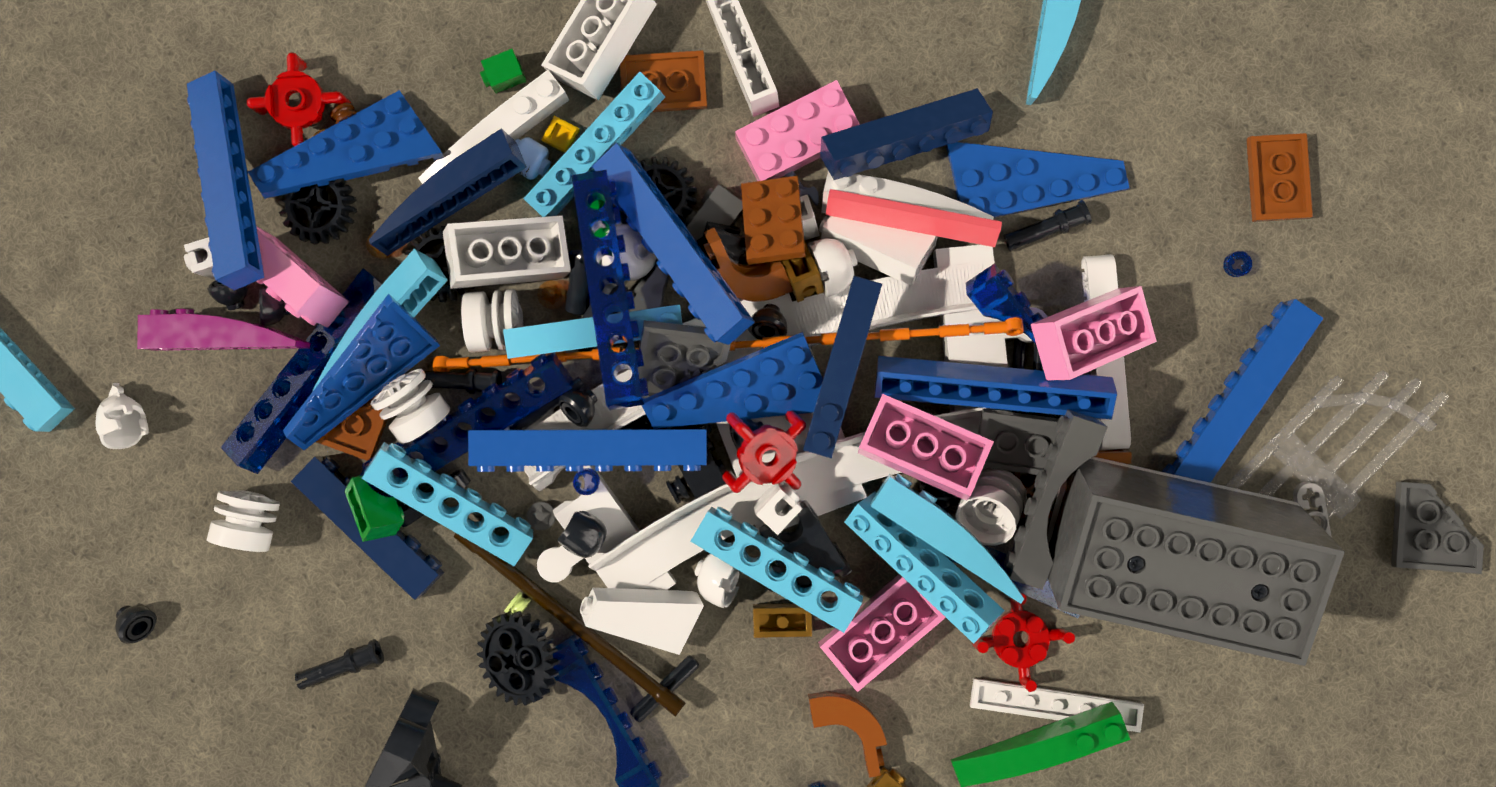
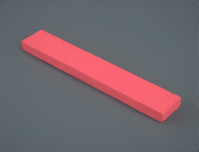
M834 189L829 191L826 215L990 247L996 246L1002 225L1001 221Z

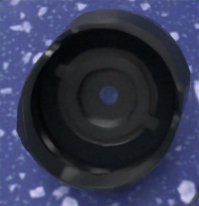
M576 511L558 538V542L570 553L582 558H589L594 556L602 547L607 530L602 521L593 514L586 511Z

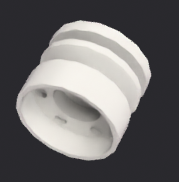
M508 289L503 297L500 290H495L491 304L484 291L464 293L461 316L463 335L468 351L471 353L490 351L493 338H495L498 349L505 350L503 330L523 327V314L516 291Z
M422 369L413 370L394 379L371 401V405L375 410L383 409L379 415L381 419L385 420L397 416L389 425V429L399 443L402 444L410 442L429 431L450 411L449 405L440 393L425 396L432 388L433 383L430 380L423 381L426 374Z
M991 468L982 469L970 498L967 501L961 499L956 512V520L968 529L983 545L996 546L1006 543L1013 537L1027 500L1026 488L1020 479L1011 472Z
M218 491L217 500L229 505H215L214 511L226 516V519L211 521L207 541L219 546L244 551H269L273 531L262 527L261 523L276 522L277 517L264 511H278L280 502L270 499L263 494L250 491Z

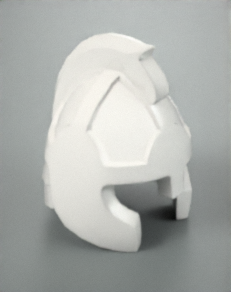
M113 383L109 396L100 403L96 412V431L100 436L102 445L110 449L129 448L137 444L143 435L149 433L148 423L142 406L123 394L124 389L119 386V383Z

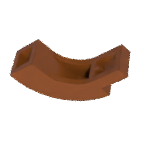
M715 228L704 232L708 243L703 244L710 261L738 299L767 301L793 291L786 271L780 261L750 266L740 265L728 257Z
M818 692L808 694L814 728L828 725H843L852 729L862 740L869 778L881 776L879 767L884 766V759L881 748L876 749V747L887 745L884 732L872 711L856 698L843 693Z

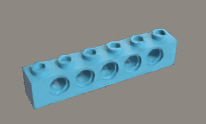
M639 72L523 199L542 217L556 216L596 173L592 165L616 143L622 145L665 98L663 93Z
M385 442L382 444L365 470L362 477L363 480L513 566L516 565L533 539V529H531V525L526 520L520 517L514 519L506 514L507 511L502 506L496 503L489 504L482 500V496L475 490L470 488L465 490L456 485L457 481L444 473L439 475L431 470L432 467L424 460L410 458L405 455L406 451L400 446L393 443L388 445ZM403 468L407 471L408 476L399 478L394 475L393 469ZM424 482L429 483L433 486L434 490L425 493L419 489L418 485ZM452 497L459 504L455 507H448L443 500ZM478 512L484 518L476 522L472 521L468 515ZM497 527H505L509 532L506 535L499 536L493 530Z
M873 492L859 502L844 523L971 642L975 643L1005 610L942 552L872 508L870 503L876 492Z
M711 507L690 542L845 633L863 601V596L859 594L861 591L856 586L845 582V584L838 582L834 579L835 575L823 567H819V569L808 564L809 559L798 552L791 554L783 549L784 545L775 538L768 537L766 539L757 533L758 529L747 522L741 524L732 519L733 514L722 507H717V509ZM730 530L733 532L735 541L732 543L725 542L721 538V531ZM749 545L757 546L760 549L761 555L757 558L750 557L746 552V547ZM775 560L782 561L786 565V571L782 573L775 572L771 567V562ZM802 575L807 576L811 579L812 585L803 588L798 585L796 578ZM832 591L837 595L838 599L833 603H828L822 598V593Z

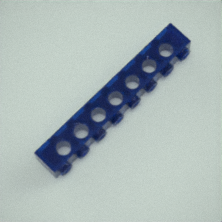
M607 170L571 175L606 406L610 411L645 405L643 396L649 395L646 378H640L639 367L644 366L642 349H636L634 338L640 337L637 320H631L630 309H635L633 292H627L625 281H629L631 278L628 263H622L621 253L626 252L624 235H618L617 225L622 224L619 206L614 207L612 197L617 196L615 179H609ZM596 200L605 202L604 206L600 209H592L590 207ZM599 228L610 230L605 237L595 236V232ZM609 255L614 258L613 262L608 266L599 264L603 256ZM613 283L619 286L614 294L608 295L603 292L604 287L608 284ZM613 312L623 314L622 320L618 323L608 322V316ZM616 341H626L628 345L623 352L617 353L612 350V346ZM622 369L632 371L631 378L626 382H620L616 379L617 373Z
M364 268L360 271L342 294L350 302L328 328L321 324L317 325L306 339L307 342H310V348L298 349L224 442L221 449L238 467L258 474L285 441L286 436L283 429L313 392L320 375L342 337L363 307L384 283L381 279Z
M555 352L547 356L546 354H541L531 361V366L523 371L521 368H518L506 377L507 380L500 385L494 383L483 390V395L475 400L469 398L458 406L459 410L451 415L448 413L437 425L418 438L404 444L399 442L395 444L406 451L405 455L414 460L416 459L410 453H421L424 457L421 460L427 462L432 467L431 470L435 472L468 452V430L459 428L458 423H468L472 427L470 430H504L570 390L573 378ZM537 377L542 379L545 384L536 387L529 380ZM513 392L518 394L520 399L518 401H510L505 395ZM489 407L492 408L496 412V414L493 416H487L482 412L481 409ZM442 437L448 443L440 445L435 442L434 438ZM372 457L362 465L363 470L360 476L364 475L365 470L367 469V467L369 466L374 457ZM400 467L397 468L400 473H394L399 478L408 476L407 471ZM367 482L368 485L378 494L385 497H393Z

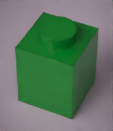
M513 49L481 60L484 68L483 71H480L482 80L486 88L491 86L496 94L527 82Z

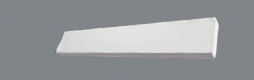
M973 678L970 700L971 708L1058 721L1113 702L1123 717L1127 731L1141 732L1144 704L1141 702L1039 687L1034 692H1029L1019 684Z

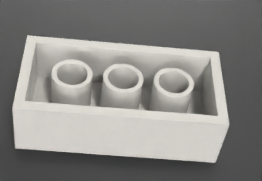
M580 0L543 61L542 66L549 70L558 81L599 100L657 5L654 0Z
M563 216L447 224L443 231L451 289L563 279L571 272Z

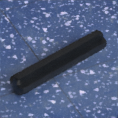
M691 655L687 656L660 684L672 692L675 691L699 668L698 661ZM648 693L631 709L630 714L637 722H642L660 704Z

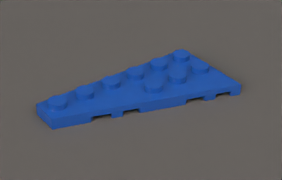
M399 90L248 171V174L264 199L297 192L301 187L315 184L319 187L328 185L329 181L341 178L350 180L389 171L391 167L407 164L412 166L419 164L418 161L429 158L438 160L444 157Z
M961 142L946 145L958 201L994 216V218L1129 189L1124 161Z
M388 294L283 429L286 438L301 449L306 450L380 393L387 384L403 375L440 346L437 339Z
M803 332L644 398L641 400V405L653 429L726 422L727 415L732 412L736 413L739 418L748 419L785 416L790 410L795 411L797 414L814 413L823 377Z

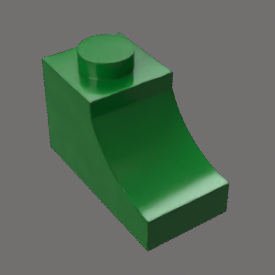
M363 476L352 477L345 489V494L362 541L396 535L404 522V513L402 508L397 505L395 497H385L378 494L362 479Z

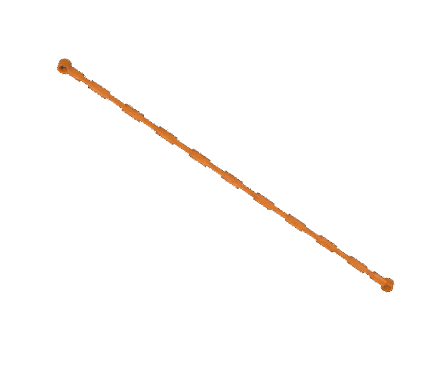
M1013 317L1002 322H987L984 325L976 326L957 324L942 325L939 328L882 329L880 332L868 333L866 340H909L910 337L939 335V337L969 336V333L984 332V335L1006 333L1009 336H1017L1022 334L1024 329L1023 320ZM822 333L821 336L805 338L808 344L821 343L822 345H833L837 333ZM791 336L763 337V340L750 341L734 340L729 351H735V349L765 348ZM639 348L592 349V351L569 353L561 351L507 359V355L482 356L479 359L436 356L433 358V371L449 372L452 369H467L470 366L498 367L526 362H537V364L559 363L572 359L592 358L593 360L620 359L622 356L638 355Z

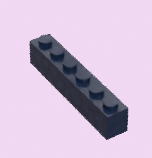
M978 88L822 136L820 157L833 180L850 177L865 170L875 169L881 165L903 160L909 156L929 152L932 149L947 144H954L972 136L982 135L990 129L993 111Z
M314 456L291 482L414 600L421 598L445 573L440 569L442 566L441 562L432 554L427 556L419 549L421 543L410 534L406 536L400 529L396 535L363 542L345 494V489L351 477H344L338 471L340 466L328 456L325 458L323 456Z

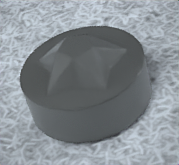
M548 502L533 504L527 512L528 523L536 530L550 528L556 521L553 513L555 508Z

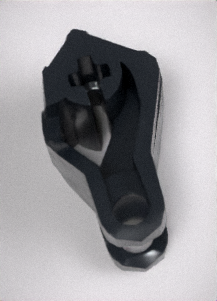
M806 500L799 503L802 510L798 513L799 522L795 531L791 533L781 531L777 535L766 524L759 528L761 536L766 539L768 537L775 538L784 545L783 549L791 554L798 552L809 559L808 564L817 569L823 567L835 575L834 579L838 582L840 581L838 575L845 577L852 572L836 542L832 543L821 525L817 514ZM775 560L781 572L786 571V565L780 560ZM802 575L796 578L798 585L803 588L812 585L811 579L807 576Z

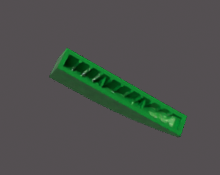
M1109 702L951 759L960 786L967 787L1047 769L1131 739L1120 711L1113 702Z

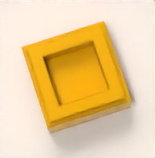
M554 115L541 140L551 147L566 153L574 143L580 129Z

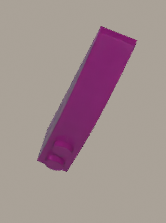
M152 309L150 310V315H138L137 349L310 348V342L286 332L231 318L194 314L193 309H176V314H169V310Z

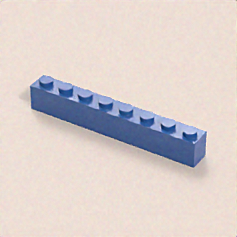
M213 71L187 83V101L191 111V127L195 139L194 149L197 153L198 175L202 187L201 197L205 207V223L209 235L208 246L212 255V273L216 281L233 290H237L264 278V271L234 85L217 71Z
M616 143L592 165L598 174L596 177L597 181L604 189L611 192L613 204L619 210L626 213L628 225L643 237L641 240L643 246L658 258L656 263L663 273L670 275L674 281L672 284L674 290L681 297H685L690 303L688 309L692 315L698 320L701 319L705 324L706 328H704L706 335L713 342L718 341L727 345L731 344L755 321L632 152Z
M1297 299L1280 302L1271 313L1274 318L1269 326L1264 325L1258 331L1255 337L1258 342L1253 349L1248 348L1241 356L1240 362L1242 365L1237 372L1232 371L1225 379L1224 385L1226 388L1222 394L1215 395L1209 402L1208 408L1211 410L1205 418H1199L1192 427L1194 434L1189 441L1185 440L1176 451L1178 457L1173 465L1168 464L1162 472L1211 483L1324 318Z
M878 356L875 398H881L882 394L897 400L1065 415L1067 409L1093 418L1112 420L1117 398L1113 377L1082 374L1071 380H1046L1044 371Z
M707 429L468 430V466H477V472H494L495 466H507V472L524 471V466H536V471L539 472L554 471V466H566V471H583V466H595V471H613V466H624V471H642V465H654V471H672L671 465H683V471H701V465H707Z

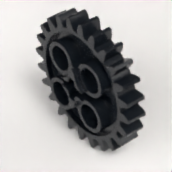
M509 611L492 618L493 621L485 624L487 629L480 633L484 639L477 643L483 648V651L477 653V656L483 658L484 661L478 666L486 669V673L482 676L483 679L490 678L489 688L496 686V696L499 697L505 694L506 703L513 700L516 706L521 703L526 706L542 699L543 696L551 692L549 688L556 684L553 677L559 675V672L553 668V666L560 663L558 659L553 658V654L558 652V649L551 648L550 646L554 638H546L545 636L548 628L539 629L540 620L531 621V614L528 613L522 616L521 611L514 613Z

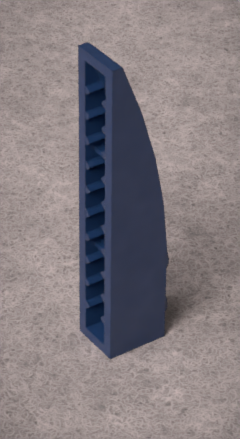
M501 128L453 159L408 196L369 239L370 244L388 256L420 236V233L423 234L525 169L527 166L517 142Z
M853 276L803 448L804 451L832 459L882 283Z

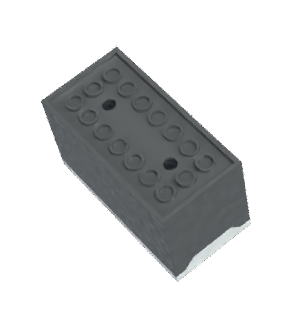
M1092 457L1084 462L1062 484L1047 531L1048 548L1053 561L1048 580L1059 610L1305 666L1345 552L1297 502L1097 457Z

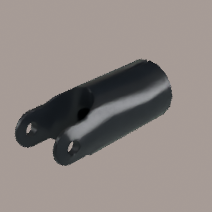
M588 247L583 248L580 254L577 255L575 267L572 269L569 277L565 310L576 315H584L592 302L595 282L594 252Z

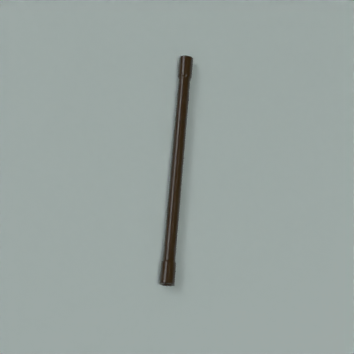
M455 533L454 538L491 565L676 717L686 704L667 687L658 683L592 628L586 627L582 620L515 566Z

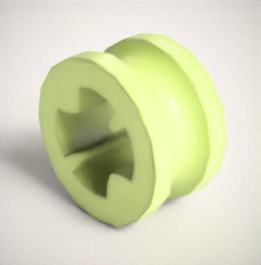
M520 591L504 612L512 611L514 613L521 611L522 613L532 599H525L523 592Z

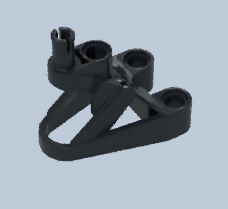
M413 688L365 787H462L461 784L443 777L441 774V756L437 753L430 721L439 703V699ZM408 778V781H404V782H401V783H398V784H394V783H396V782H399V781H401V780H404V779Z

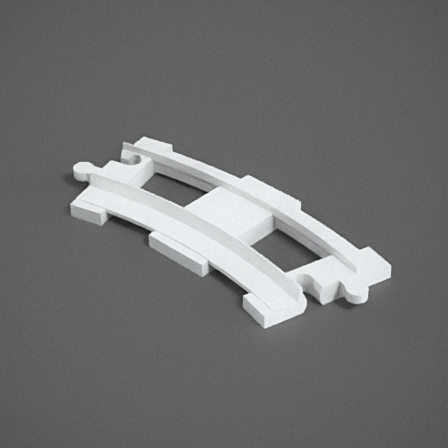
M972 245L935 249L933 251L935 268L921 270L912 286L891 276L872 280L882 283V287L869 330L940 316L941 326L957 324L976 326L984 325L987 322H1002L1013 317L1023 320L1024 332L1017 336H1009L1006 333L984 335V332L969 333V336L942 337L945 362L1008 368L1005 340L1018 338L1024 342H1034L1035 338L1031 324L1047 318V315L1042 310L1035 307L1025 308L1017 314L1002 316L1001 307L1004 304L998 299L993 247ZM850 286L830 297H826V292L804 298L801 302H792L789 293L767 301L743 300L740 302L750 316L766 304L778 306L787 322L786 336H794L803 332L805 337L821 336L822 333H837ZM697 318L683 323V325L706 327L702 320ZM748 329L735 339V341L758 340L749 333ZM820 343L808 344L810 350H811V347H810V346H814V345H817V344H820ZM763 347L735 349V351H729L727 361L720 366L761 350ZM714 365L702 373L704 374L718 367ZM635 367L591 390L596 395L598 401L595 403L594 417L587 427L575 425L563 414L561 409L556 412L553 409L525 430L621 429L645 416L646 413L641 405L642 399L631 398ZM540 399L499 430H510L509 427L547 399ZM949 404L950 413L934 415L978 434L983 408ZM992 409V410H1000V411L1012 412V410ZM813 413L798 414L806 422V429L794 439L798 452H796L797 464L793 473L802 483L801 487L795 491L801 498L798 502L806 500L817 516L866 498L862 483L883 478L889 474L902 473L858 454L859 446L866 432L845 438L840 428L832 459L804 451L803 448ZM785 416L751 419L754 422L761 421L764 425L768 424L781 428L784 431H787L792 426ZM727 421L716 422L738 478L743 471L737 457V449L730 435V424ZM775 450L766 451L762 456V462H770L775 456ZM524 466V471L529 477V484L533 485L538 491H542L554 482L556 476L566 466H554V471L547 472L536 471V466ZM583 466V471H579L585 481L583 493L578 499L564 501L553 509V513L564 530L576 511L589 512L605 525L607 534L602 547L594 556L585 559L589 563L588 567L597 572L607 588L668 590L677 582L669 570L704 550L690 541L711 507L715 509L722 507L732 513V519L741 524L743 522L751 525L755 524L760 535L759 528L765 523L756 516L753 505L773 484L758 485L751 481L739 493H734L725 484L685 504L640 531L598 471H595V467ZM798 514L784 529L798 524ZM730 530L721 531V538L723 540L733 535V532ZM563 546L552 547L545 550L539 556L537 570L544 580L559 582L567 578L573 566L583 558L570 553Z

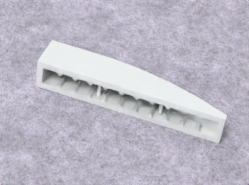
M706 0L753 117L779 107L777 89L739 1Z
M545 71L460 138L443 154L444 158L436 160L419 177V180L423 184L453 159L501 128L514 140L519 139L568 102L569 98L550 71Z
M829 171L824 187L821 213H826L829 191L834 189L991 220L994 218V216L970 205L913 185L860 174L833 180Z

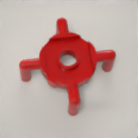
M290 52L287 55V71L279 74L272 85L269 84L264 97L249 98L247 106L259 115H265L268 111L276 122L291 129L292 145L295 147L305 141L303 139V129L320 122L325 104L336 103L340 105L347 102L351 103V101L339 91L323 92L322 87L315 79L301 72L306 69L307 63L296 53ZM295 93L301 94V103L296 107H290V96Z
M790 410L785 415L786 420L792 425L787 431L768 424L752 431L736 413L732 412L727 415V422L744 439L737 451V457L743 473L736 478L731 471H726L722 476L724 482L734 493L741 492L751 481L758 485L770 483L775 485L785 481L794 490H798L801 487L800 479L793 473L797 464L796 452H798L794 439L806 429V422L795 411ZM775 450V456L770 462H762V456L766 451Z
M1022 594L1024 600L1021 604L1010 597L1011 611L1005 613L998 620L992 630V635L980 637L975 643L972 642V644L980 653H986L989 648H993L1003 662L1018 668L1020 684L1027 691L1034 692L1037 689V684L1031 679L1030 667L1045 659L1050 641L1062 640L1067 644H1071L1075 641V636L1064 628L1048 630L1040 617L1023 610L1022 605L1026 603L1027 597ZM1018 631H1025L1028 635L1027 643L1021 647L1016 646L1013 642L1014 634Z

